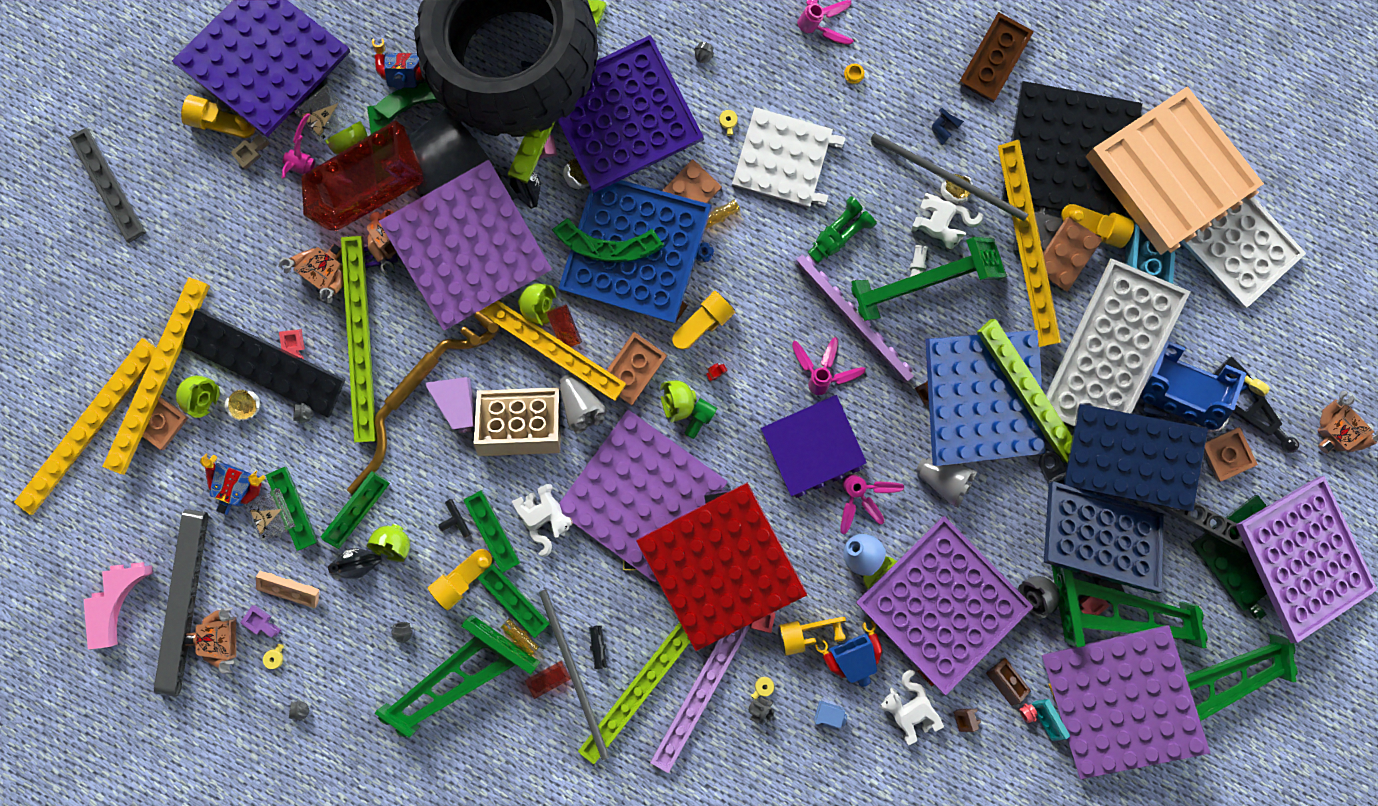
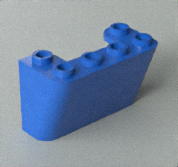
M1167 340L1142 390L1141 398L1148 404L1157 406L1209 430L1221 428L1235 409L1247 373L1229 365H1226L1218 376L1179 360L1185 351V347ZM1166 349H1174L1177 353L1171 354ZM1226 374H1234L1237 376V378H1229L1226 376Z

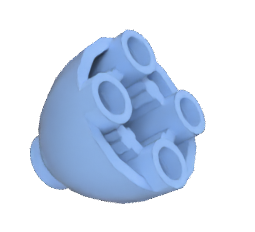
M857 534L851 537L843 549L846 565L854 573L866 576L873 575L882 566L886 555V550L882 543L876 537L869 534Z

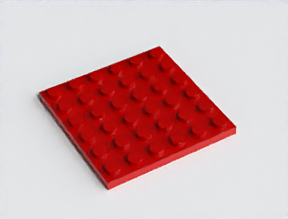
M748 482L636 540L695 651L808 594Z

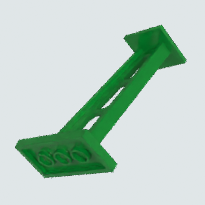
M984 237L969 238L966 241L971 256L874 290L871 289L869 280L851 281L853 286L851 287L854 298H857L859 304V315L864 321L880 319L881 316L877 304L977 271L980 280H1000L1007 277L995 239Z
M1051 565L1054 583L1058 586L1060 593L1059 612L1066 643L1075 647L1086 646L1082 628L1136 633L1166 626L1155 623L1153 613L1156 612L1182 620L1183 627L1170 626L1173 638L1186 639L1188 644L1207 648L1208 636L1205 629H1203L1202 620L1204 615L1199 605L1182 601L1179 602L1180 608L1074 579L1072 570ZM1083 594L1109 601L1112 605L1113 616L1106 617L1083 613L1079 607L1078 595ZM1118 604L1144 609L1147 612L1148 621L1140 622L1122 619L1119 616Z
M471 615L463 622L461 627L473 634L474 637L392 706L385 703L374 714L379 716L378 720L383 724H390L396 728L395 731L400 736L410 738L420 728L417 723L511 667L517 665L531 675L540 661L476 616ZM482 648H488L499 656L497 661L474 675H468L460 669L461 664ZM452 672L464 678V682L443 695H437L432 691L434 685ZM423 694H428L434 699V701L412 715L403 713L406 707Z
M1269 634L1270 644L1187 674L1186 678L1190 690L1205 684L1209 687L1208 699L1196 706L1200 721L1276 678L1296 682L1298 669L1294 662L1296 651L1294 643H1290L1287 637ZM1269 658L1272 659V666L1247 678V668ZM1237 671L1241 672V681L1238 684L1215 695L1214 683L1217 679Z

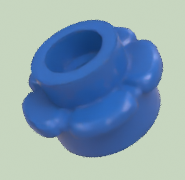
M702 242L696 259L703 262L710 261L714 255L713 247H710V244L707 242Z

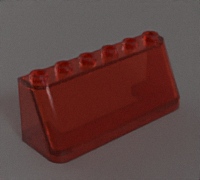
M395 120L302 175L303 215L327 230H340L420 185L423 182V172L405 127Z

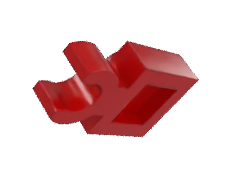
M716 363L707 369L706 377L709 382H712L727 373L728 370L724 364L719 365Z

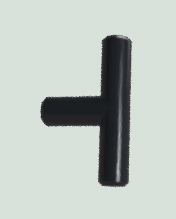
M453 499L447 500L445 504L452 517L438 525L440 531H444L456 524L463 538L470 536L471 533Z

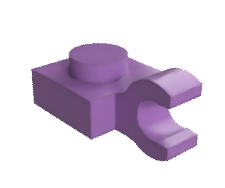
M256 605L251 606L240 622L256 635L263 631L273 638V636L277 637L281 631L279 627L268 622L272 616Z

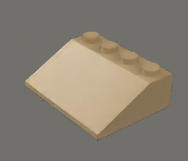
M559 388L477 391L474 446L477 455L499 456L560 453Z

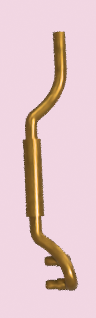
M477 311L474 315L481 325L487 329L486 332L477 336L467 327H463L460 332L467 339L442 340L431 352H427L384 400L385 404L377 412L374 419L377 436L374 457L347 488L349 493L353 495L370 472H376L381 466L387 449L385 419L393 410L396 411L440 362L438 359L447 349L460 350L479 347L491 341L497 335L499 326L488 316L486 317L480 311Z

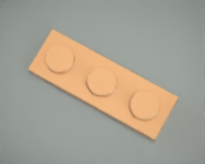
M259 571L256 576V590L312 608H316L319 602V589L312 586L303 585L291 579L281 578L272 573Z

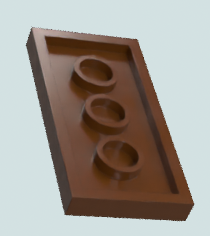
M998 12L958 84L994 103L1034 31Z

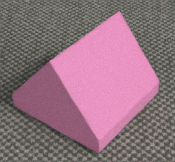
M549 135L539 159L557 156L553 135Z

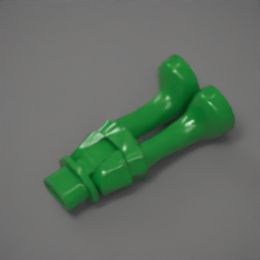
M853 196L846 200V210L830 226H826L824 231L820 232L816 243L814 242L812 244L813 247L807 252L816 263L819 264L824 258L828 259V256L839 252L840 248L845 247V244L864 228L871 229L877 225L872 215L864 211L841 235L838 233L841 228L863 210L861 204Z

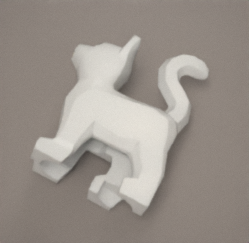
M925 193L919 210H930L932 217L930 220L916 217L911 231L915 232L920 229L932 238L942 240L946 248L952 250L959 244L960 240H963V236L966 235V232L948 229L953 216L956 213H960L963 222L967 226L976 227L982 223L983 214L979 213L975 219H971L968 209L964 206L955 205L949 201H943L938 196Z
M551 484L538 488L541 504L537 506L534 502L536 498L534 493L526 496L525 502L522 497L512 501L516 512L523 519L526 528L529 530L532 540L544 545V549L539 552L541 557L550 554L552 544L546 536L538 535V529L551 521L554 537L557 538L559 534L565 536V532L573 524L572 519L562 513L560 504L552 497L551 491L553 488Z
M908 670L903 674L902 684L907 690L917 692V697L902 706L900 696L891 688V693L885 697V701L881 704L882 709L892 713L896 723L905 731L904 739L908 745L917 741L914 730L915 724L922 721V728L925 733L930 728H933L936 732L944 727L939 715L932 708L923 686L910 681V678L915 675L914 670Z

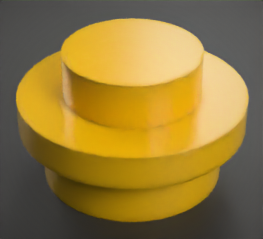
M856 63L848 65L844 71L845 80L850 84L860 83L865 74L863 67Z

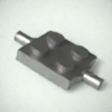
M1040 206L1038 211L1034 213L1044 253L1061 227L1062 218L1050 216L1046 213V207ZM1015 236L1013 251L1019 252L1017 238Z

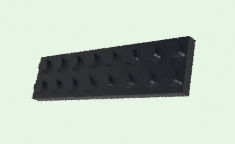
M201 309L194 310L185 334L183 348L299 404L304 403L313 411L327 418L331 416L345 379Z

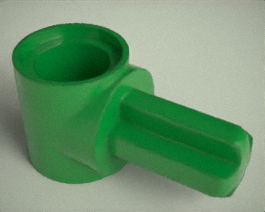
M699 398L691 413L694 417L684 434L691 439H695L703 424H709L718 408Z

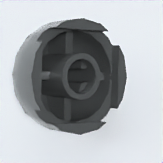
M1033 576L1023 581L1018 587V591L1034 606L1029 613L1035 618L1044 619L1057 610L1060 603L1059 588L1050 579L1044 576Z

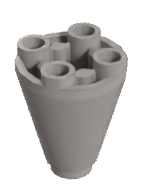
M571 373L560 379V390L569 428L574 430L575 434L584 432L587 429L586 427L592 424L596 426L605 421L604 416L607 412L605 406L578 377Z
M922 458L915 471L919 474V477L947 502L957 508L960 507L964 495L968 493L972 485L970 482H973L977 471L972 468L956 464L933 466L931 458Z

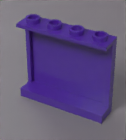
M837 395L760 428L787 487L789 496L794 495L795 498L807 494L806 490L813 487L814 490L826 486L825 481L832 479L835 482L844 478L843 473L850 470L852 474L864 469L862 465L867 463Z

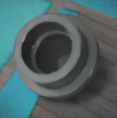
M699 42L698 46L694 49L695 59L700 63L709 62L714 56V47L707 42Z
M304 403L300 405L295 404L293 421H299L301 424L309 422L313 417V410Z
M408 622L395 623L391 630L394 640L399 643L408 641L413 633V629Z
M297 700V702L291 701L289 719H294V721L305 719L309 714L307 703Z

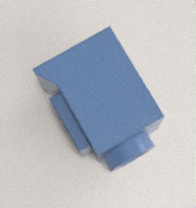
M819 700L814 717L815 724L821 723L822 726L835 730L837 727H844L847 721L845 709Z

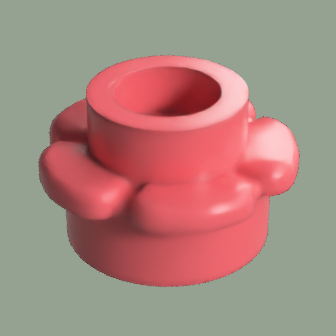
M1024 703L1023 707L1019 709L1023 719L1028 724L1032 721L1036 722L1037 719L1035 717L1038 716L1036 709L1033 705L1030 704L1028 706Z

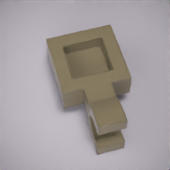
M259 134L251 143L245 139L230 153L244 169H248L261 157L258 151L266 148L270 142L266 137H262Z

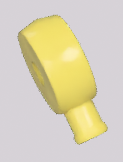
M725 110L719 116V123L726 129L727 136L733 135L732 128L738 123V117L732 110Z
M1248 376L1245 377L1244 382L1249 385V388L1259 396L1268 394L1270 388L1267 384L1258 379L1252 380Z
M277 644L275 650H269L265 653L263 664L266 668L277 669L283 663L281 651L284 648L282 644Z
M769 677L759 678L755 683L756 691L751 694L753 699L755 700L759 696L771 695L775 688L773 680Z

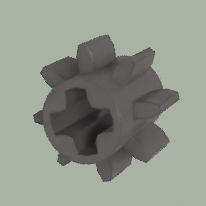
M762 697L759 700H753L748 709L752 715L750 720L761 725L764 722H770L775 712L771 708L773 702Z

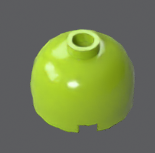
M359 121L328 138L325 142L329 149L338 157L345 158L351 156L354 159L363 154L361 149L367 145L368 134L362 122Z
M532 284L519 296L518 304L521 314L525 319L538 325L550 322L555 310V306L551 308L553 298H556V292L552 285Z
M190 376L179 385L176 392V401L182 411L194 418H201L210 413L208 410L212 401L216 405L220 396V388L215 384V381L208 377Z
M679 380L661 383L660 390H664V397L660 396L665 416L672 418L670 422L687 418L693 411L694 402L697 401L695 391Z
M392 524V526L377 528L369 537L366 546L379 556H381V553L387 555L388 560L404 562L409 554L410 539L403 532L404 529L401 526Z

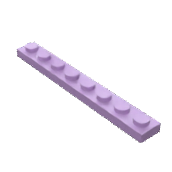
M803 254L799 256L795 264L902 381L906 383L914 377L911 373L913 371L906 362L902 363L897 358L899 356L892 347L888 348L883 343L885 339L877 331L874 333L870 328L871 324L869 321H864L856 313V307L850 301L846 302L842 298V292L836 286L832 287L828 283L829 278L826 274L816 270L813 260L808 256L805 258Z
M750 625L717 641L652 757L651 764L667 773L670 772L749 630Z

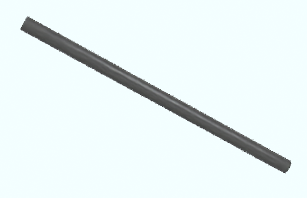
M876 133L872 135L871 140L1018 219L1026 220L1028 214L890 140Z
M546 589L539 592L600 757L602 760H605L610 756Z

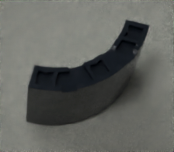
M446 108L390 150L394 155L392 161L399 169L402 167L417 186L415 192L420 198L487 160L491 162L492 166H495L467 128L464 127L461 121L452 116ZM495 168L508 194L514 200L518 195L498 169Z

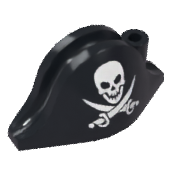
M533 171L528 183L510 178V185L518 195V198L529 208H536L541 187L537 173Z
M351 548L339 555L328 566V571L345 578L357 579L371 571L382 561V558L369 550Z

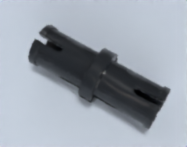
M602 625L589 627L591 637L590 651L593 652L594 669L607 668L605 655L607 647L604 644Z

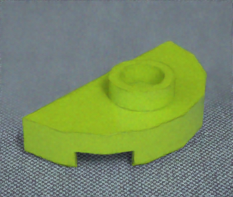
M885 556L882 566L873 575H863L866 588L870 589L897 561Z

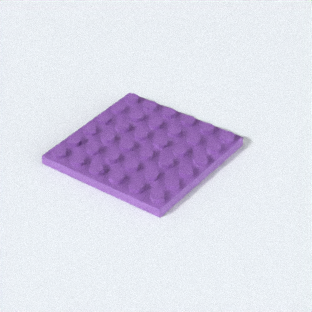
M489 160L379 221L443 331L552 270Z
M627 410L559 504L562 513L566 517L571 518L575 525L649 579L656 582L657 579L636 540L706 504L704 497L706 492L722 490L728 481L633 412Z
M1325 476L1313 479L1236 524L1290 643L1300 642L1378 590Z
M942 516L855 602L945 696L1034 607L945 516Z
M1169 625L1085 644L1086 646L1072 647L1042 654L1062 722L1070 734L1068 742L1080 779L1211 754Z

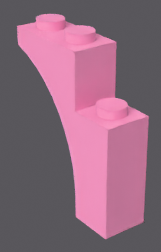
M144 562L132 563L131 568H124L123 564L110 566V570L102 571L104 592L92 593L91 598L83 599L88 649L105 648L118 644L117 621L121 606L131 589L139 581L153 574L152 565L145 566Z

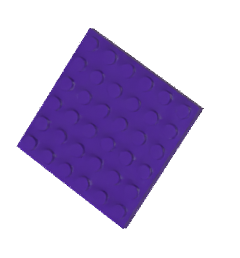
M232 0L172 62L268 138L350 53V49L288 0Z
M651 35L597 60L596 69L592 73L590 88L585 97L579 98L574 111L566 118L561 117L558 119L562 131L593 193L704 140L702 132Z

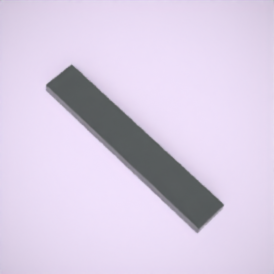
M84 128L68 137L125 241L130 243L146 234L147 232L89 129Z

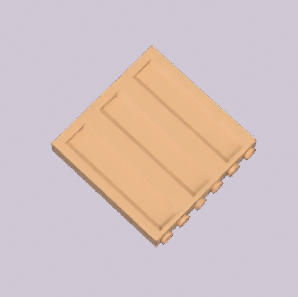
M1188 86L1094 147L1085 156L1160 255L1166 251L1172 253L1181 247L1179 242L1182 240L1187 243L1197 236L1195 231L1200 229L1203 232L1213 225L1211 220L1214 218L1217 221L1228 214L1227 209L1235 210L1243 204V198L1251 199L1259 193L1257 189L1264 184Z

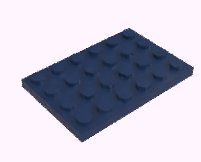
M1079 404L1064 485L1193 512L1208 429Z
M1053 481L1048 484L1044 563L1154 594L1162 593L1164 514Z

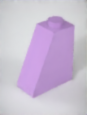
M464 377L426 383L427 389L452 429L459 430V433L471 432V428L475 427V412L470 378Z

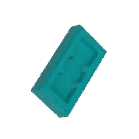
M1049 699L1037 700L1031 704L1036 709L1037 717L1051 741L1066 740L1070 737L1069 732Z

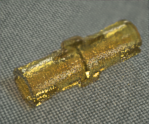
M733 199L721 207L714 208V211L710 212L705 230L719 222H724L726 218L740 211L736 200Z
M509 618L506 623L511 629L505 624L500 628L514 640L513 643L515 645L519 644L531 657L534 651L529 646L535 651L540 646L526 635L527 632L525 630L522 631Z

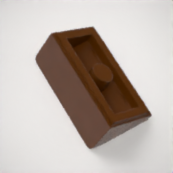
M1006 658L986 672L987 676L1011 706L1020 704L1031 692L1030 688Z

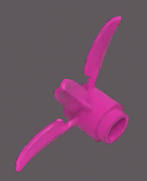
M818 0L806 1L808 6L797 21L801 31L813 33L818 29L823 32V37L834 42L848 45L854 42L849 37L827 27L819 26L824 15L830 18L843 12L851 5V0L841 1L825 8L817 4Z
M306 114L296 130L293 140L295 143L294 149L285 152L282 163L285 165L282 170V179L286 177V173L289 170L303 175H311L316 160L300 151V144L303 138L301 133L310 114Z
M834 337L826 348L821 361L823 368L813 370L814 365L801 345L797 341H794L792 344L800 365L805 371L809 369L812 374L808 388L815 395L825 394L832 382L836 381L840 385L860 377L866 371L864 367L855 368L835 374L834 378H832L827 367H832L838 347L837 337Z
M850 474L846 476L842 482V487L850 495V500L844 507L840 528L841 534H846L852 524L856 505L853 504L854 497H861L863 500L861 504L868 514L878 524H883L884 517L877 505L870 497L866 498L864 496L866 489H873L875 493H896L903 491L904 485L895 482H875L874 485H867L865 480L858 475Z

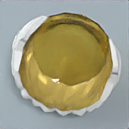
M577 159L570 160L563 170L565 181L574 189L588 187L589 183Z
M954 174L959 178L973 184L970 177ZM944 180L941 184L942 196L953 204L963 203L972 195L970 192L947 180Z
M244 389L234 391L225 401V410L231 418L238 421L253 418L260 407L259 397L254 392Z

